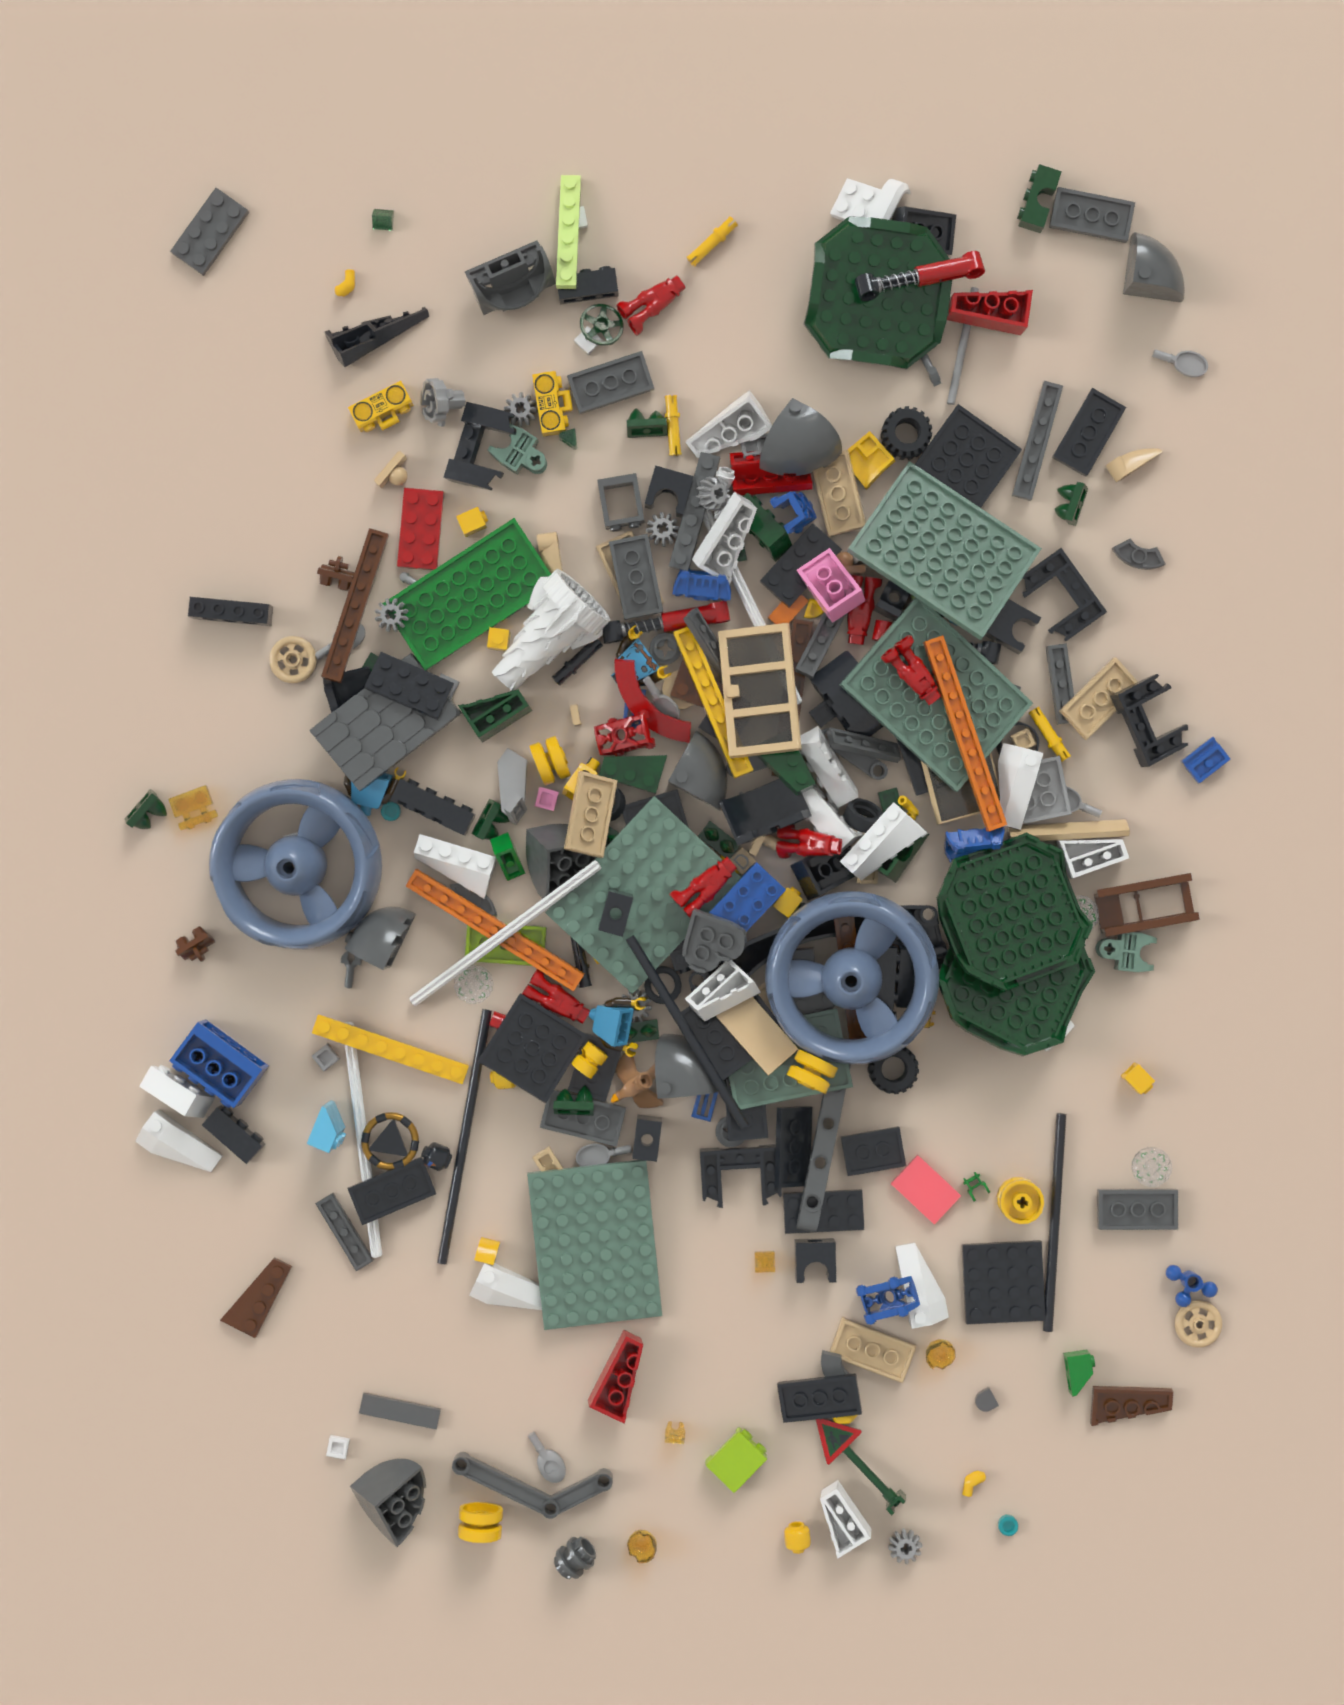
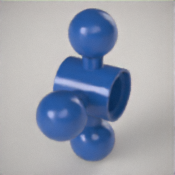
M1170 1265L1166 1269V1276L1169 1280L1177 1281L1180 1279L1181 1284L1185 1287L1175 1297V1301L1180 1307L1190 1305V1292H1197L1201 1289L1203 1295L1209 1298L1214 1297L1218 1292L1215 1283L1210 1281L1203 1283L1202 1278L1193 1271L1188 1270L1182 1273L1177 1265ZM1195 1277V1278H1196L1195 1283H1194L1193 1285L1189 1286V1285H1188V1280H1189V1278Z

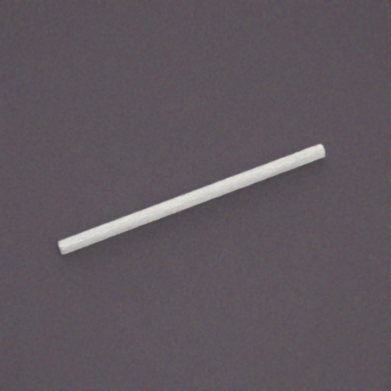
M706 510L703 519L708 532L715 523L711 510ZM736 566L731 577L754 627L765 626L766 624L738 566ZM759 635L771 662L783 661L771 635ZM786 670L776 671L788 695ZM796 688V697L798 705L802 703V699Z
M596 860L590 863L409 998L414 1006L420 1004L601 869L600 864Z
M345 1022L354 1026L353 1022ZM345 1045L361 1179L364 1181L373 1177L371 1162L364 1155L361 1145L366 1118L358 1054L356 1048ZM378 1219L367 1223L371 1257L373 1258L382 1256Z

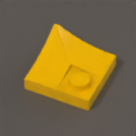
M871 431L847 449L854 475L866 490L895 462L892 455Z

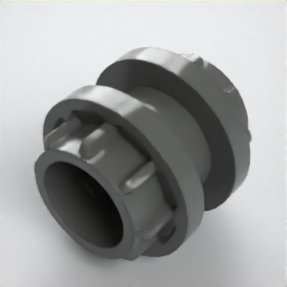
M572 1537L567 1541L566 1546H561L556 1550L554 1565L564 1578L578 1579L583 1575V1569L589 1570L594 1565L596 1551L586 1538Z

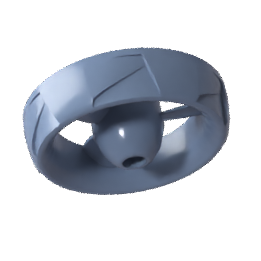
M287 779L256 788L237 801L236 805L221 822L212 840L209 855V874L225 914L241 932L262 944L294 950H306L321 947L338 940L355 928L366 916L379 890L382 875V855L380 844L371 822L361 808L348 796L320 782L304 779ZM285 804L309 806L302 816L298 834L289 835L277 840L268 850L254 845H240L248 827L267 810ZM341 828L351 845L355 869L350 892L342 905L337 909L332 898L319 884L324 879L327 871V858L322 847ZM266 877L271 886L277 891L291 896L299 895L304 915L309 924H287L268 917L249 900L241 882L255 881Z
M844 891L819 897L807 903L789 917L771 945L765 969V985L767 998L777 1022L786 1035L800 1048L826 1061L844 1064H867L883 1060L898 1053L920 1033L929 1020L937 1001L939 968L935 950L926 931L907 910L897 903L876 894L861 891ZM841 917L865 918L859 928L855 947L836 951L828 958L825 965L808 960H792L801 941L819 925ZM896 936L908 950L915 974L911 1000L898 1020L890 1008L877 997L882 986V971L877 959L889 949ZM853 975L857 978V981L849 983L846 978ZM824 992L833 1004L844 1009H856L858 1022L867 1038L843 1039L822 1032L803 1016L794 998H804Z

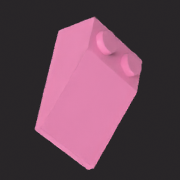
M830 548L797 569L798 574L832 623L865 602L862 589Z

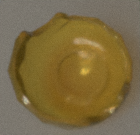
M934 1340L926 1348V1362L932 1369L937 1367L943 1370L955 1360V1348L947 1340Z
M641 1529L634 1531L629 1536L627 1542L629 1555L635 1557L638 1563H648L654 1559L657 1551V1541L653 1534Z

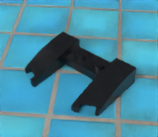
M466 402L461 418L465 425L455 457L448 460L443 478L454 483L492 491L493 488L488 484L495 475L501 479L504 473L475 465L476 456L485 429L516 435V428H510L509 418H514L515 415L499 409Z
M1060 548L1025 573L1022 579H1025L1026 591L1022 592L1025 598L1056 576L1079 608L1048 629V632L1053 634L1056 631L1066 636L1064 640L1067 641L1107 613V611L1066 553Z
M1158 674L1145 678L1110 696L1117 713H1122L1137 747L1133 750L1141 767H1150L1188 746V743H1182V731L1188 730L1187 724L1156 738L1142 707L1143 703L1171 689V685L1168 683L1161 686L1155 680L1158 678Z
M776 1144L728 1149L701 1148L700 1164L703 1201H706L707 1197L718 1201L717 1207L723 1208L721 1170L760 1168L763 1206L769 1204L767 1198L778 1193L779 1197H781L782 1188L774 1187Z

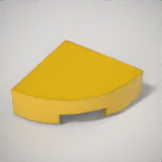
M809 599L803 618L813 619L824 613L816 600Z

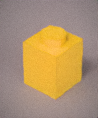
M478 507L456 516L465 537L487 528L485 522H488V518L484 510L480 512Z
M489 627L487 648L490 650L506 651L510 643V630Z
M786 887L785 892L772 905L787 918L792 915L803 900L800 897L801 892L794 887L790 889Z
M1135 1062L1121 1075L1140 1095L1148 1093L1153 1088L1152 1084L1155 1082Z

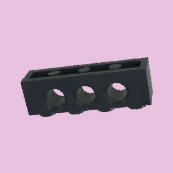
M190 597L188 617L192 619L272 626L273 606L270 604Z

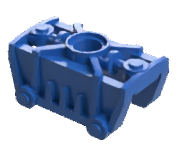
M789 492L779 498L777 496L770 500L774 509H784L791 505L796 515H798V517L784 525L788 534L793 532L796 534L801 533L805 526L817 518L813 504L803 492Z
M679 570L672 594L675 596L685 595L687 598L691 597L701 601H715L718 598L722 601L731 600V587L727 576L723 574L713 576L701 570Z
M1004 826L992 831H986V828H973L967 831L958 829V832L949 833L946 831L944 840L945 854L951 863L954 858L982 849H1000L1003 844Z
M894 1276L888 1279V1282L868 1287L862 1284L856 1287L857 1296L861 1297L866 1312L864 1315L865 1322L869 1325L875 1324L876 1320L897 1315L905 1317L909 1314L908 1312L920 1305L912 1276L900 1279ZM909 1282V1287L905 1291L897 1289L899 1286ZM887 1291H890V1292L893 1293V1295H894V1301H893V1302H890V1301L887 1300V1298H886V1292H887ZM874 1292L878 1293L875 1296V1298H873L872 1296H866V1294ZM907 1295L908 1297H913L915 1301L907 1303L901 1299ZM875 1302L882 1304L879 1310L870 1311V1307Z

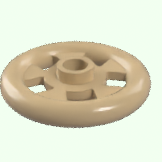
M289 636L279 640L273 646L269 656L272 672L278 679L286 683H299L309 678L314 672L317 662L313 646L307 640L297 636ZM296 645H300L304 648L302 653L298 652L297 650H294ZM287 646L289 651L282 655L280 650ZM293 656L297 658L294 664L290 662V658ZM303 658H309L307 667L302 666ZM281 660H283V663L286 666V668L280 670L277 663ZM290 669H298L299 674L290 675Z
M1203 1300L1191 1301L1189 1306L1179 1309L1175 1318V1329L1177 1335L1185 1344L1197 1348L1206 1347L1215 1342L1222 1330V1318L1219 1311L1211 1303ZM1200 1308L1208 1311L1206 1316L1199 1314ZM1191 1311L1194 1315L1188 1321L1184 1317ZM1209 1320L1214 1321L1213 1329H1208ZM1202 1321V1326L1197 1328L1196 1323ZM1187 1326L1192 1331L1190 1335H1187L1184 1331V1328ZM1205 1332L1206 1338L1198 1340L1197 1334Z

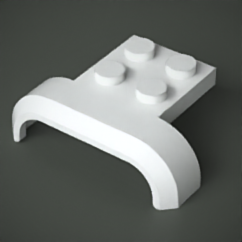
M847 178L830 214L833 218L842 221L849 216L891 220L902 196L905 193L910 195L911 192L906 183L895 179H889L881 190Z

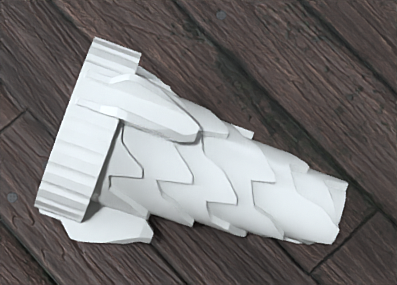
M556 569L549 577H540L527 605L528 609L534 612L523 623L525 626L514 637L513 644L502 655L504 658L492 671L493 675L510 688L511 691L517 690L530 675L536 673L545 664L549 665L561 651L565 653L570 647L574 650L600 638L603 635V628L610 621L609 615L594 597L572 577L559 569Z

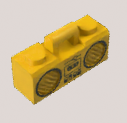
M556 371L532 374L543 437L566 433L565 427H569L567 415H563V412L573 410L570 390L559 391V388L563 387L561 376H557ZM558 397H563L564 407H559Z
M399 381L349 406L348 409L361 432H369L375 429L377 424L380 425L383 431L399 423L397 414L400 413L402 415L411 410L410 407L414 405L402 381ZM392 414L393 417L382 422L381 419Z

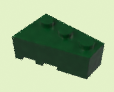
M747 493L743 497L751 501L757 508L749 534H752L760 542L759 545L762 548L765 547L771 553V558L776 562L792 546L791 540L784 528V524L782 522L778 523L775 520V515L769 509L765 510L762 507V502L756 496L752 497Z
M519 689L495 695L492 698L476 700L473 703L458 705L482 743L532 711Z
M789 730L758 745L792 741V736ZM800 751L756 755L796 796L814 788L815 781Z
M667 755L604 757L599 776L618 780V783L656 794Z

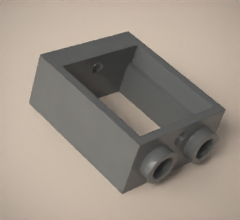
M636 473L597 480L606 530L610 529V532L622 530L621 527L624 526L638 528L641 527L642 523H645ZM633 485L638 516L609 521L604 490Z

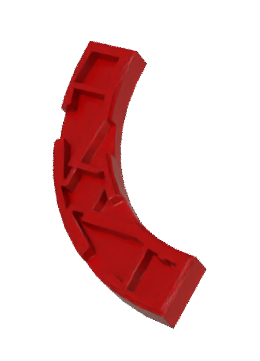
M615 659L617 685L630 711L634 715H638L640 710H648L650 719H647L649 729L666 738L689 743L691 722L675 719L657 710L640 689L636 676L635 660Z

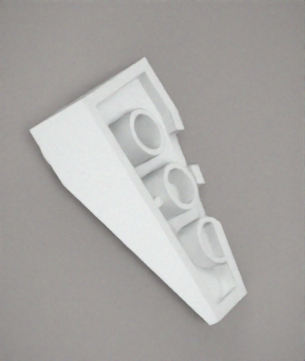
M749 390L686 441V444L695 456L699 458L701 452L711 454L749 440H756L769 431L772 424L760 403Z
M1003 743L998 759L1000 804L1007 822L1006 826L1021 830L1043 753Z
M160 1109L153 1112L135 1141L152 1154L212 1172L223 1157L222 1154Z
M909 1243L895 1246L901 1278L912 1276L920 1301L918 1307L908 1312L909 1324L912 1329L930 1326L949 1318L946 1299L916 1244ZM909 1282L903 1285V1291L909 1287ZM905 1295V1302L915 1301L913 1297Z
M484 1263L469 1296L486 1304L542 1310L539 1283L496 1263L494 1265Z

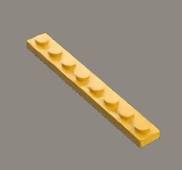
M688 627L673 632L734 779L753 772L748 757H729L724 699L703 650ZM735 728L737 748L744 747Z
M318 1014L312 1030V1034L459 1084H463L469 1067L467 1064Z

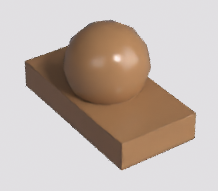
M840 552L836 555L850 575H863L866 572L865 565H854V559L850 553Z

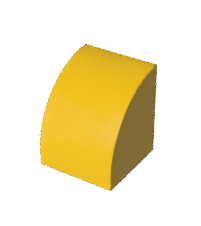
M481 1237L474 1260L494 1265L500 1242Z

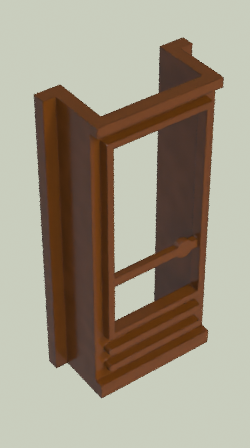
M1191 873L1097 890L1094 898L1101 933H1105V937L1200 920L1199 912H1194L1188 881H1192ZM1180 884L1185 913L1143 920L1139 902L1140 895L1137 891ZM1134 892L1133 897L1136 899L1139 921L1124 924L1119 894Z

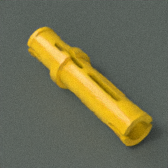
M731 216L720 227L713 229V233L686 257L689 262L696 257L691 263L694 267L721 241L724 242L726 236L738 226L736 221L728 226L734 220Z
M677 395L664 396L666 404V414L664 416L667 419L669 456H680L682 453Z
M1038 706L1030 711L1028 714L1049 745L1047 746L1049 749L1052 748L1056 756H1060L1061 762L1069 758L1071 755L1061 742L1063 739L1058 737L1040 707Z

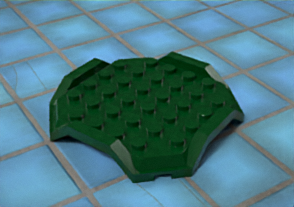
M849 216L814 243L813 272L803 325L820 345L828 359L849 360L908 369L941 343L947 321L952 280L918 287L917 284H910L908 287L906 285L900 286V289L899 287L893 288V290L886 289L885 292L879 293L878 297L874 300L863 302L859 298L855 279L865 273H872L875 277L883 278L885 275L889 277L892 274L899 275L900 272L907 273L908 270L913 272L916 266L945 261L950 258L927 227L873 217Z
M1027 832L1004 841L1000 849H982L952 859L936 897L939 920L957 962L965 973L1002 991L1078 964L1083 952L1084 943L1088 939L1093 924L1080 909L1068 879L1064 850L1051 844L1048 845Z
M1085 943L1078 964L1006 991H1002L965 973L953 956L949 946L939 970V988L950 1019L965 1032L1001 1050L1020 1056H1026L1064 1043L1067 1026L1084 989L1095 973L1091 958H1088L1085 950Z

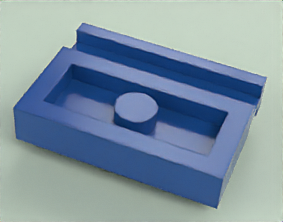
M1211 737L1182 759L1181 763L1185 765L1188 772L1199 784L1231 759L1220 744L1216 742L1215 738Z

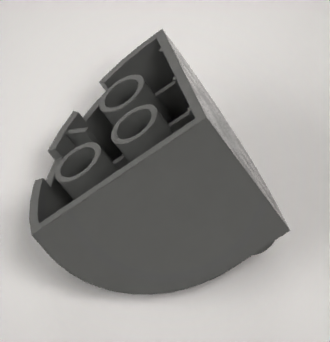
M1134 232L1130 238L1123 294L1182 302L1185 293L1184 279L1181 268L1173 254L1156 239Z
M792 398L773 423L765 439L760 455V469L778 475L796 473V476L813 473L815 469L822 466L823 468L827 467L842 454L841 439L835 428L823 415Z
M696 731L668 783L720 811L721 806L719 802L725 800L727 793L726 767L715 745L703 734Z
M549 824L526 829L528 869L534 887L542 899L592 863L596 858L564 849L568 824Z
M384 907L375 910L358 924L354 932L348 933L345 939L347 943L345 949L356 957L382 970L390 968L416 914L400 907Z
M663 1034L660 1036L655 1053V1077L658 1099L697 1096L718 1092L684 1036L678 1034Z
M392 1459L369 1469L351 1484L350 1488L374 1525L391 1543L398 1547L413 1530L414 1526L412 1524L417 1515H421L425 1502L423 1494L424 1488H426V1479L422 1467L416 1462L409 1459Z

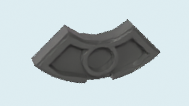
M1131 538L1112 548L1121 561L1137 569L1150 570L1166 565L1157 547L1151 549L1141 548L1135 545Z
M459 883L450 884L452 891L492 916L498 915L492 900L487 895L483 899Z
M822 1350L821 1367L825 1377L850 1374L842 1364L841 1354Z

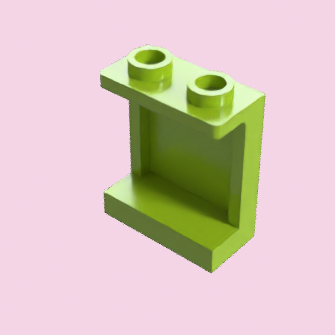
M740 1427L736 1429V1433L713 1456L710 1455L705 1460V1465L733 1493L767 1460V1450L759 1442L756 1444L752 1440L753 1436L745 1428L742 1430Z

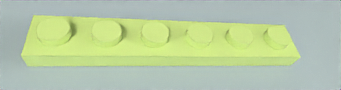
M561 175L556 273L557 289H576L581 175Z

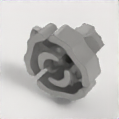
M439 378L426 379L420 393L421 405L430 406L422 408V413L426 420H429L431 423L438 422V425L443 427L445 426L446 414L449 412V409H462L465 406L464 392L462 390L453 391L452 389H447L443 380H439Z

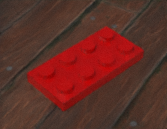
M404 488L397 567L423 570L438 568L444 491Z

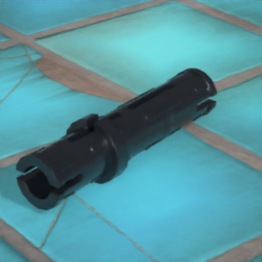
M596 639L584 646L572 659L563 663L564 666L552 676L554 681L561 686L572 674L575 675L577 673L576 670L603 647V644Z
M570 936L575 968L580 971L583 969V973H585L579 982V988L592 986L588 970L590 964H587L585 949L579 944L577 946V942Z

